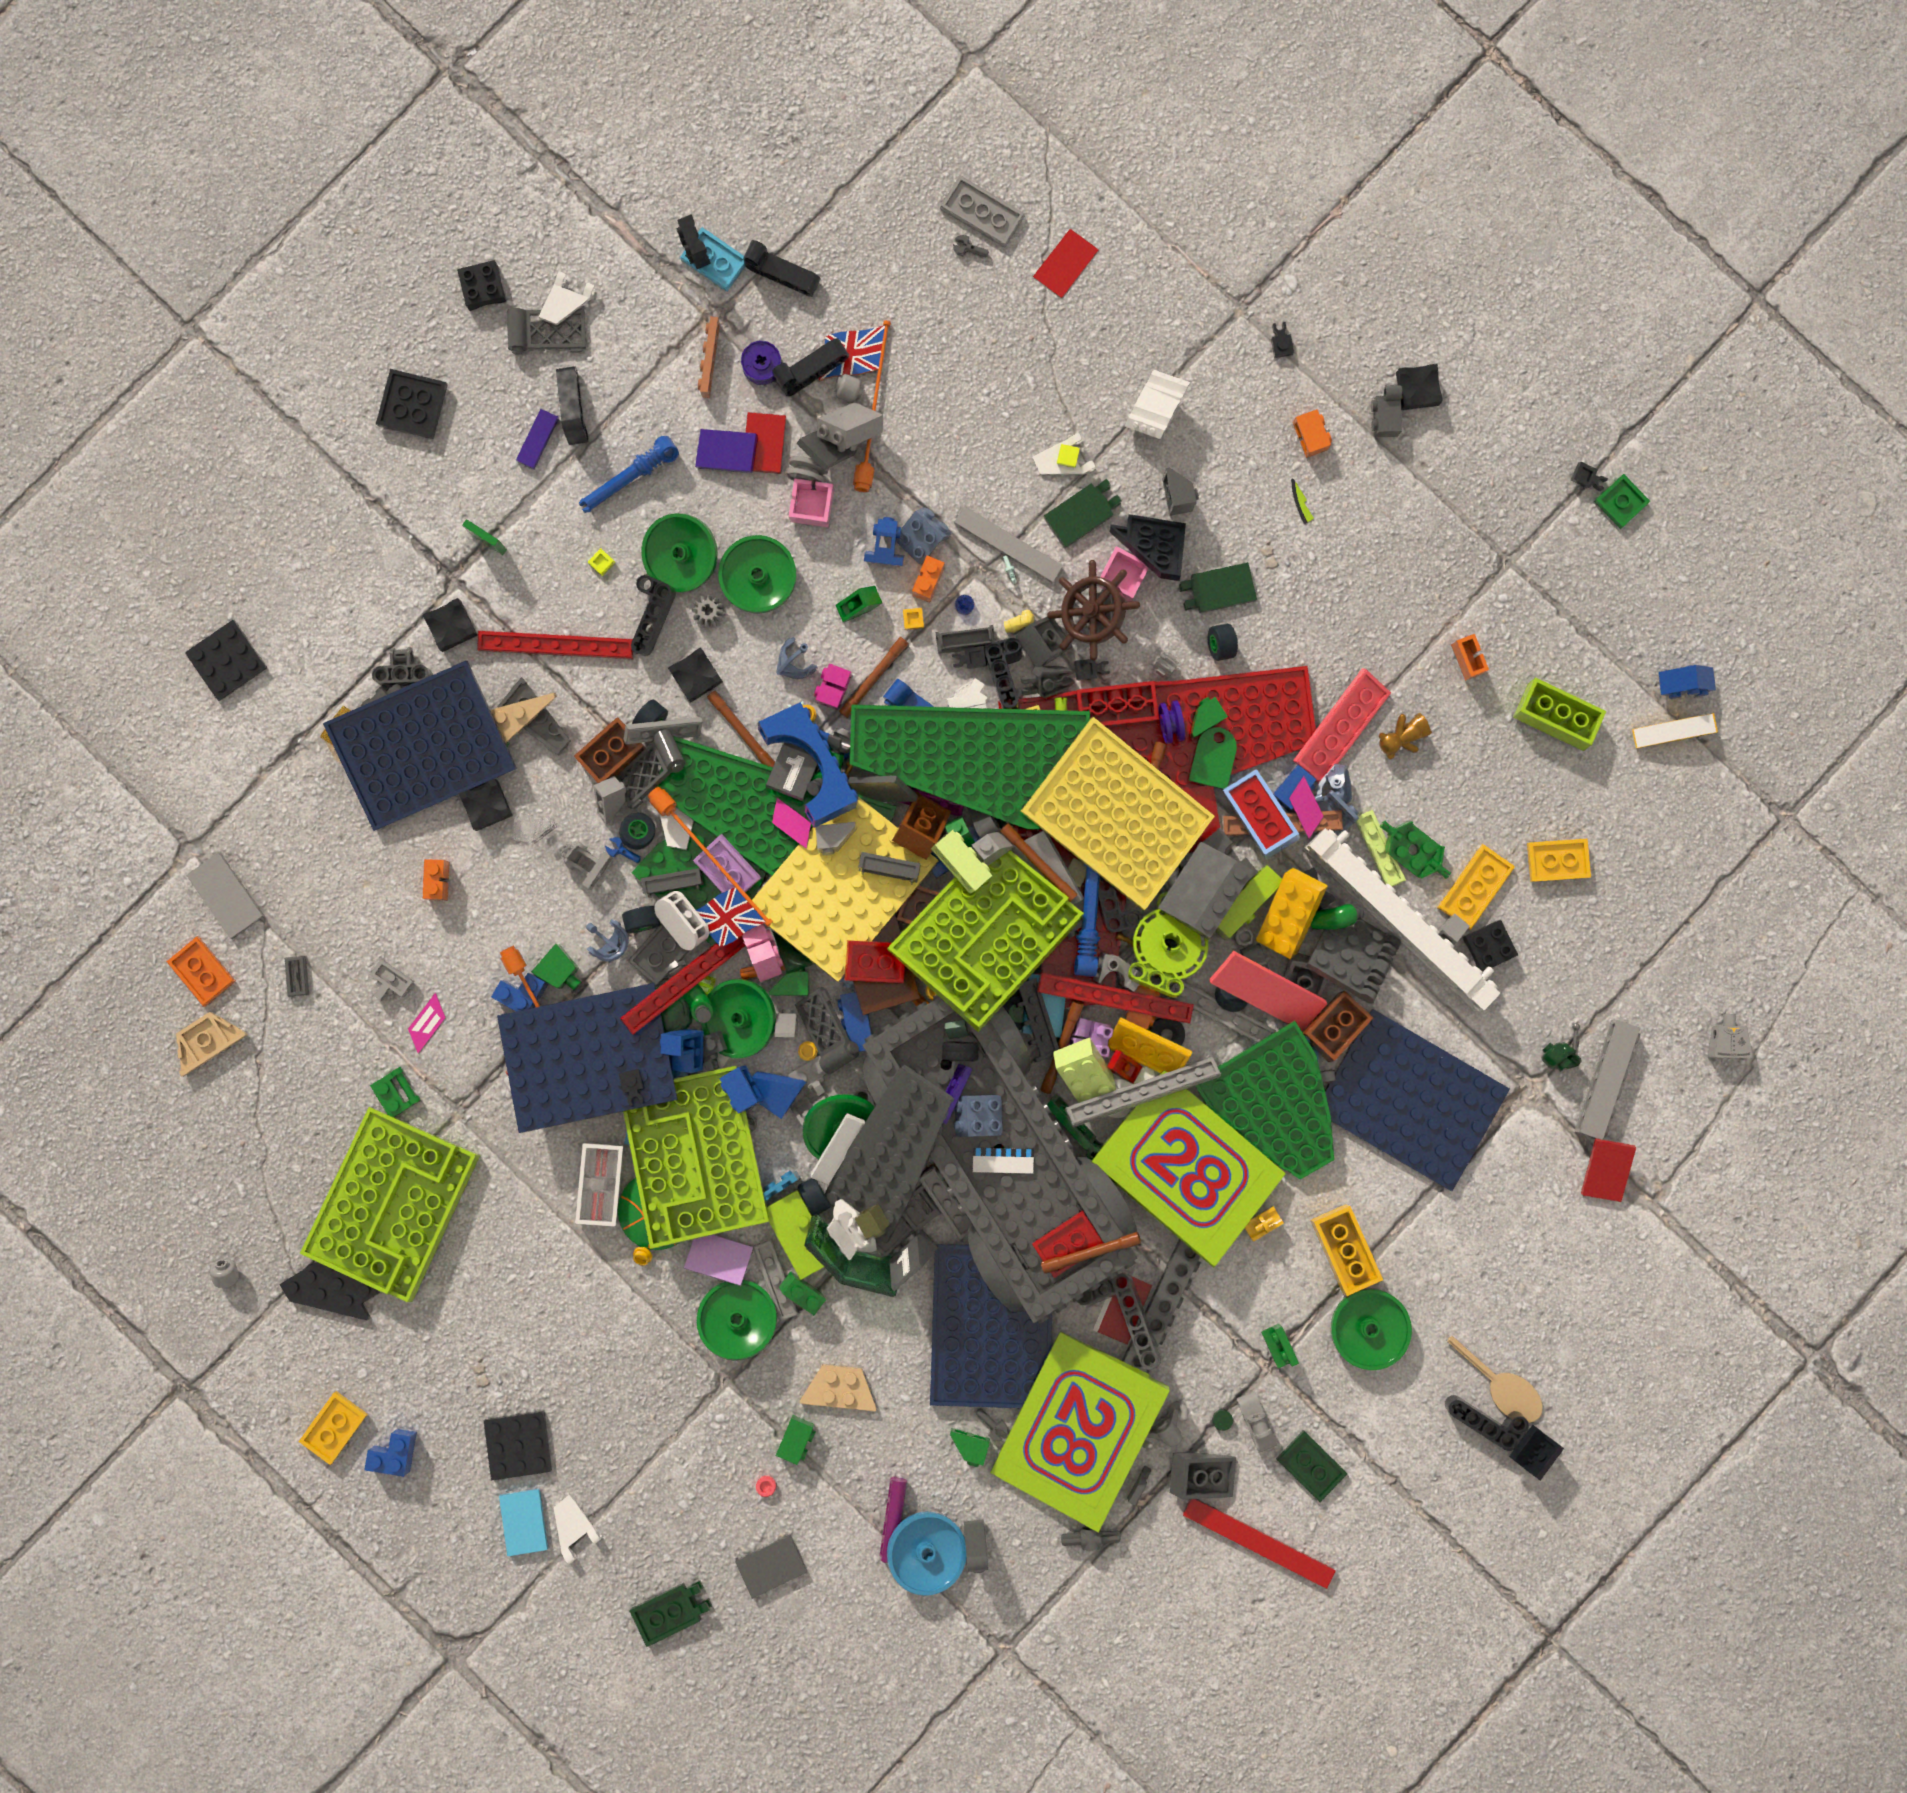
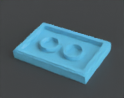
M701 227L698 231V239L704 243L707 249L706 254L711 264L696 269L694 263L690 264L686 251L682 253L680 260L727 292L745 268L744 255Z
M1031 974L1027 981L1037 978L1039 982L1040 975ZM1041 993L1055 1037L1060 1038L1066 998ZM1025 1010L1023 1013V1022L1028 1020ZM1030 1026L1022 1027L1021 1033L1032 1034Z
M540 1488L499 1495L507 1557L548 1550Z

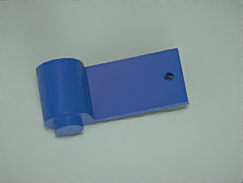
M898 678L883 696L885 699L884 704L887 706L934 707Z

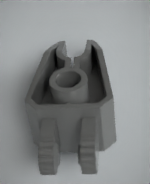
M1062 666L1035 667L1031 671V675L1020 678L1022 684H1033V686L1023 688L1021 690L1022 695L1038 693L1043 698L1065 691L1075 683L1071 678H1064L1074 674V672Z

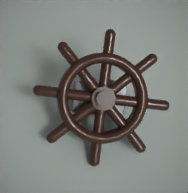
M1090 560L1089 577L1083 578L1073 585L1064 577L1059 579V583L1067 590V593L1064 596L1061 610L1049 611L1047 617L1049 619L1062 618L1063 625L1069 633L1060 644L1061 650H1066L1073 640L1076 639L1090 644V659L1095 661L1098 658L1099 643H1103L1113 636L1123 644L1128 642L1127 636L1119 629L1124 622L1126 610L1140 608V602H1125L1124 595L1118 587L1127 576L1126 570L1122 569L1110 581L1097 576L1096 561ZM1097 586L1106 588L1102 593H1097ZM1088 588L1089 600L1081 594L1084 590ZM1076 600L1083 605L1082 608H1073ZM1084 615L1075 625L1073 616ZM1086 624L1088 625L1090 635L1081 632Z

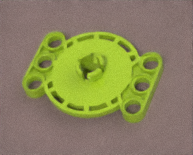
M1168 892L1162 893L1157 900V907H1159V905L1161 904V899L1165 898ZM1156 909L1147 914L1135 930L1133 950L1138 962L1133 963L1129 967L1128 977L1133 982L1169 997L1176 998L1184 990V984L1181 980L1195 974L1203 965L1208 953V940L1204 938L1205 946H1202L1201 935L1162 910ZM1155 915V918L1149 923L1145 922L1149 917ZM1142 926V927H1143V931H1142V933H1141V936L1138 937V936H1137L1138 930H1139L1140 927ZM1173 939L1177 943V947L1171 948L1170 951L1167 950L1168 946L1164 940ZM1137 943H1139V950H1140V953H1139V954H1138V950H1137ZM1200 952H1204L1201 962H1198L1197 959L1200 956ZM1192 966L1196 967L1193 971L1186 973ZM1135 967L1140 968L1143 975L1135 977L1132 974V969ZM1158 975L1161 978V983L1159 985L1152 984L1151 976ZM1171 983L1178 984L1180 991L1177 993L1171 992L1169 985Z

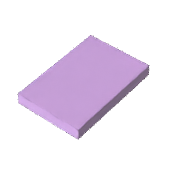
M722 834L706 848L745 893L761 879V876ZM704 851L693 860L722 893L734 888V885Z
M715 1235L693 1239L684 1269L741 1286L753 1247Z

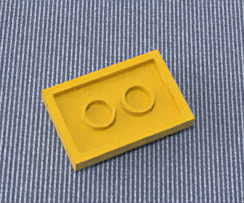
M1587 838L1527 843L1530 882L1591 878Z
M335 1391L298 1442L331 1465L368 1414Z

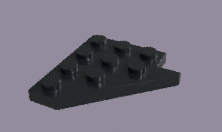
M1129 514L1127 527L1111 524L1109 532L1159 578L1180 581L1186 523Z
M319 1262L313 1263L279 1284L290 1302L366 1321L371 1316L363 1303L380 1293L379 1290Z

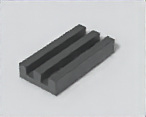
M306 956L284 958L287 996L309 995ZM299 960H300V965H301V978H302V990H303V991H301V984H300ZM291 961H294L296 992H293Z

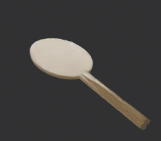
M1453 1336L1448 1338L1447 1342L1491 1380V1397L1496 1406L1506 1416L1513 1411H1518L1527 1419L1528 1423L1536 1421L1541 1416V1398L1528 1381L1512 1373L1496 1375Z

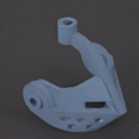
M792 637L787 639L781 647L776 673L792 679H803L812 675L818 666L811 664L805 669H798L791 664L801 653H806L808 645L803 643L799 650L787 659L785 652L796 640Z
M1334 764L1318 784L1317 795L1314 796L1317 803L1324 801L1323 788L1327 782L1330 783L1334 792L1338 791L1343 795L1346 804L1352 800L1348 768L1346 765Z
M613 919L610 920L609 924L614 927V933L609 940L597 931V927L592 923H588L586 926L589 932L595 933L606 942L598 950L589 946L587 948L588 953L606 962L619 959L627 950L629 943L626 930L617 920L614 921Z

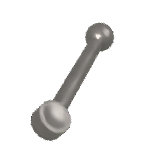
M1574 1023L1572 1025V1028L1574 1030L1572 1048L1575 1050L1577 1045V1034L1578 1030L1580 1029V1025L1578 1023Z

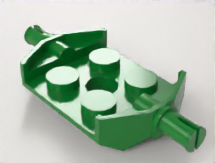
M1385 820L1380 824L1379 827L1388 833L1385 844L1386 853L1416 877L1424 878L1434 872H1438L1445 879L1449 877L1448 875L1451 872L1442 865L1445 847L1440 846L1417 828L1413 821H1407L1397 827H1392ZM1412 844L1417 847V852L1414 855L1409 853V847Z

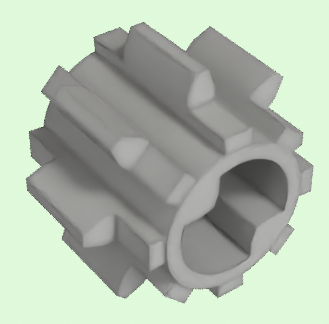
M1163 652L1154 665V668L1157 669L1156 673L1161 677L1167 676L1169 678L1179 664L1176 661L1177 657L1171 653L1167 655Z

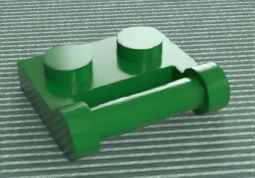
M401 1067L396 1068L370 1085L387 1115L396 1117L421 1101L404 1077V1071ZM396 1078L409 1099L407 1102L402 1098L392 1079Z

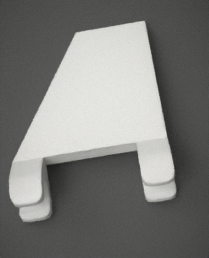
M558 272L554 286L541 310L539 319L558 325L594 296V285L587 283L583 295L563 288L567 282L566 274Z
M1079 433L1032 457L1040 475H1084L1095 470L1093 461H1089L1081 467L1077 461L1076 468L1057 464L1061 444L1069 446L1080 444L1082 439Z
M676 809L674 813L692 832L694 820ZM660 815L667 846L687 850L690 840L689 834L672 815Z
M571 1494L554 1507L561 1553L565 1561L570 1564L577 1559V1555L569 1548L570 1545L585 1533L588 1534L593 1543L601 1540L602 1535L592 1525Z

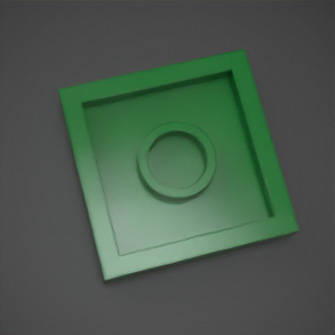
M1623 474L1594 502L1621 529L1650 500Z
M466 519L462 526L473 537L501 555H504L507 548L497 538Z

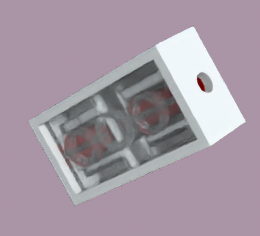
M583 1142L575 1224L616 1226L623 1145Z

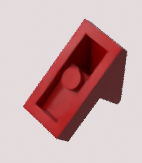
M1119 1050L1115 1051L1107 1065L1112 1073L1134 1084L1142 1069L1141 1065Z

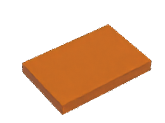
M196 936L166 961L204 1007L236 982L199 936Z

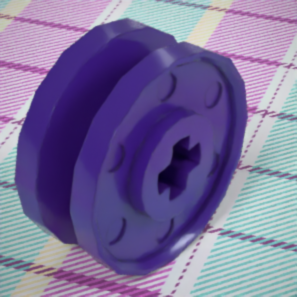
M760 340L752 342L745 347L741 355V365L747 379L756 385H767L776 380L772 370L782 363L779 350L768 341ZM762 360V362H763V363L765 362V364H764V365H761V364L759 363V361Z
M1177 700L1172 701L1170 711L1165 702L1160 703L1158 708L1159 719L1165 743H1172L1173 734L1176 735L1179 742L1184 741L1185 726L1179 702Z

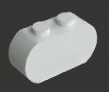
M672 891L655 903L657 918L681 948L692 950L708 938V925L681 892Z

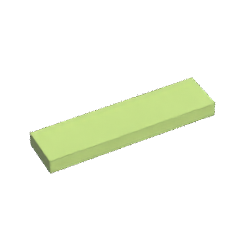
M1373 810L1358 816L1359 819L1355 823L1384 884H1389L1393 887L1406 881L1398 862L1386 853L1385 844L1387 839L1379 827L1380 824Z

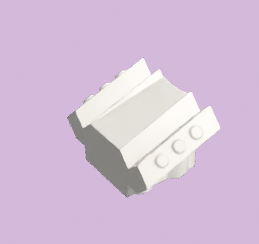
M1154 370L1128 417L1125 427L1161 439L1178 410L1190 382Z
M976 678L960 687L953 698H947V706L956 708H986L985 700L987 697L980 693L985 684Z

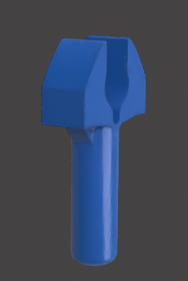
M618 837L610 838L609 840L616 843L619 849L612 850L605 845L607 853L614 858L616 855L621 854L636 863H639L641 860V856L624 848L623 842Z

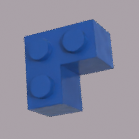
M1691 665L1659 672L1661 695L1669 696V699L1680 698L1681 694L1685 693L1696 695L1697 697L1707 696L1710 691H1716L1713 667Z
M528 972L525 980L537 1002H539L549 983ZM500 980L491 998L514 1011L536 1007L523 983L518 988L505 980Z
M680 1029L661 1034V1054L672 1055V1071L694 1073L703 1070L704 1031Z
M403 1429L393 1431L388 1448L374 1445L367 1451L364 1470L402 1477L407 1475L411 1470L417 1432Z

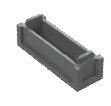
M989 625L987 628L955 632H935L938 654L965 651L968 648L981 646L986 648L989 644L995 642L993 625Z
M861 852L858 868L862 875H864V872L911 881V885H913V882L917 883L920 863Z
M700 868L640 878L643 894L648 895V898H652L651 894L695 886L697 889H700V886L704 885Z

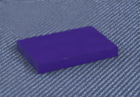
M700 429L695 467L699 469L752 473L758 435L756 433Z

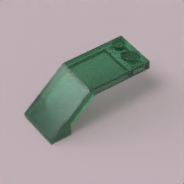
M818 1214L811 1217L804 1246L840 1284L890 1297L896 1296L897 1290L893 1291L891 1288V1255L881 1258L856 1251L852 1259L848 1260L845 1254L840 1251V1247L835 1240L830 1237L827 1231L828 1225Z

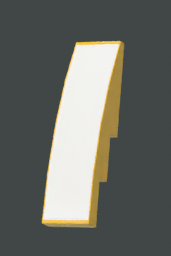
M1714 713L1636 728L1632 729L1636 749L1714 734L1718 733Z

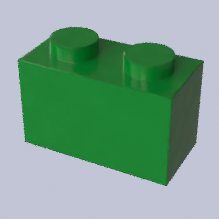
M790 1271L779 1286L783 1295L813 1316L826 1301L822 1292L805 1280H800L799 1276Z
M792 1415L775 1456L798 1465L800 1460L804 1461L808 1452L805 1446L808 1441L812 1442L816 1433L813 1430L815 1424Z

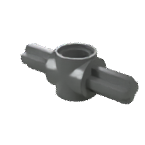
M1087 1526L1082 1527L1080 1533L1061 1535L1062 1546L1081 1545V1548L1086 1551L1099 1550L1102 1544L1119 1543L1121 1540L1118 1530H1100L1098 1533Z

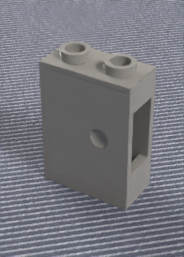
M855 402L818 418L817 436L836 444L839 452H844L848 448L851 451H855L859 443L883 433V414Z

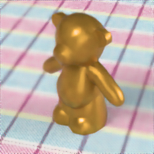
M1417 713L1409 723H1405L1406 715L1401 714L1398 717L1395 733L1379 734L1380 748L1388 759H1393L1401 746L1413 753L1418 752L1419 748L1410 742L1432 734L1427 719L1421 713Z

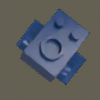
M883 517V519H878V524H874L873 536H876L875 552L866 551L864 554L865 562L903 566L905 555L895 554L896 538L900 539L901 527H898V521H894V518ZM881 536L892 537L891 548L880 547Z

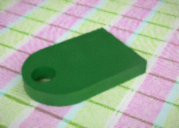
M1215 727L1206 730L1199 737L1188 781L1223 790L1228 787L1237 749L1235 738L1229 731ZM1215 733L1223 734L1224 741L1222 743L1214 741Z

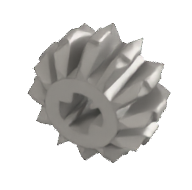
M708 595L707 600H705L701 596V603L698 601L694 602L698 608H692V612L696 613L693 619L698 620L699 626L705 623V628H709L710 623H712L713 627H716V620L718 622L723 621L720 616L725 615V611L721 610L724 605L719 603V598L717 597L712 600V596ZM707 608L712 610L710 615H706L704 612L705 610L708 611Z

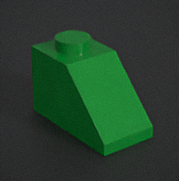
M876 586L859 588L835 606L842 622H847L872 611L882 604V600Z
M1207 697L1199 702L1200 706L1196 709L1191 728V739L1228 717L1216 697L1211 700Z
M962 815L945 824L947 832L949 833L952 830L958 832L963 837V842L968 848L972 847V844L975 843Z
M802 968L795 972L787 973L769 991V996H808L809 972H805V968Z
M951 1428L950 1436L962 1458L967 1461V1464L974 1467L984 1466L990 1438Z

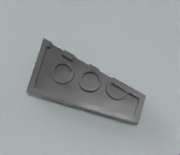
M521 677L497 707L529 700L537 696L524 678ZM546 707L528 725L523 727L558 756L571 742Z

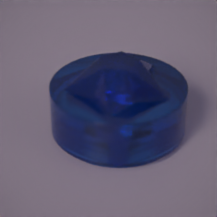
M969 595L959 596L955 601L956 611L961 615L970 614L974 609L972 597Z

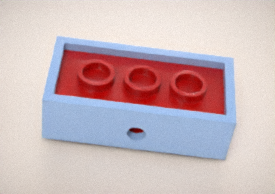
M1257 769L1223 790L1224 796L1266 860L1300 839L1298 831Z

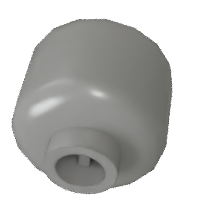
M848 374L838 377L834 386L836 397L849 403H853L856 398L860 399L864 389L861 387L860 379Z
M219 1259L210 1267L209 1273L212 1282L218 1288H230L239 1279L237 1266L231 1259Z

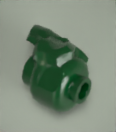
M1550 1042L1542 1050L1544 1054L1541 1059L1550 1069L1557 1068L1561 1072L1565 1068L1577 1067L1582 1062V1059L1575 1054L1576 1050L1565 1042H1558L1554 1045Z

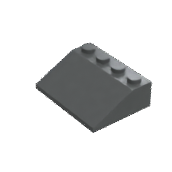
M1200 842L1158 909L1209 940L1254 871L1234 858Z

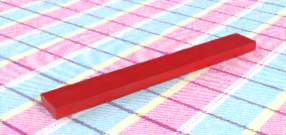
M478 631L477 650L633 659V650L631 649L633 639Z
M743 936L724 946H719L715 943L623 1015L620 1020L629 1032L634 1035L744 948L746 945Z
M1040 972L1037 992L1188 1024L1191 1022L1194 1004L1042 972Z
M1189 1499L1183 1512V1516L1326 1589L1336 1572L1334 1568L1198 1499Z

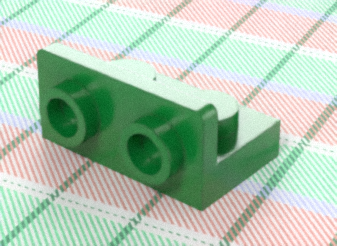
M1279 1323L1261 1332L1278 1368L1290 1364L1292 1367L1299 1364L1287 1335Z

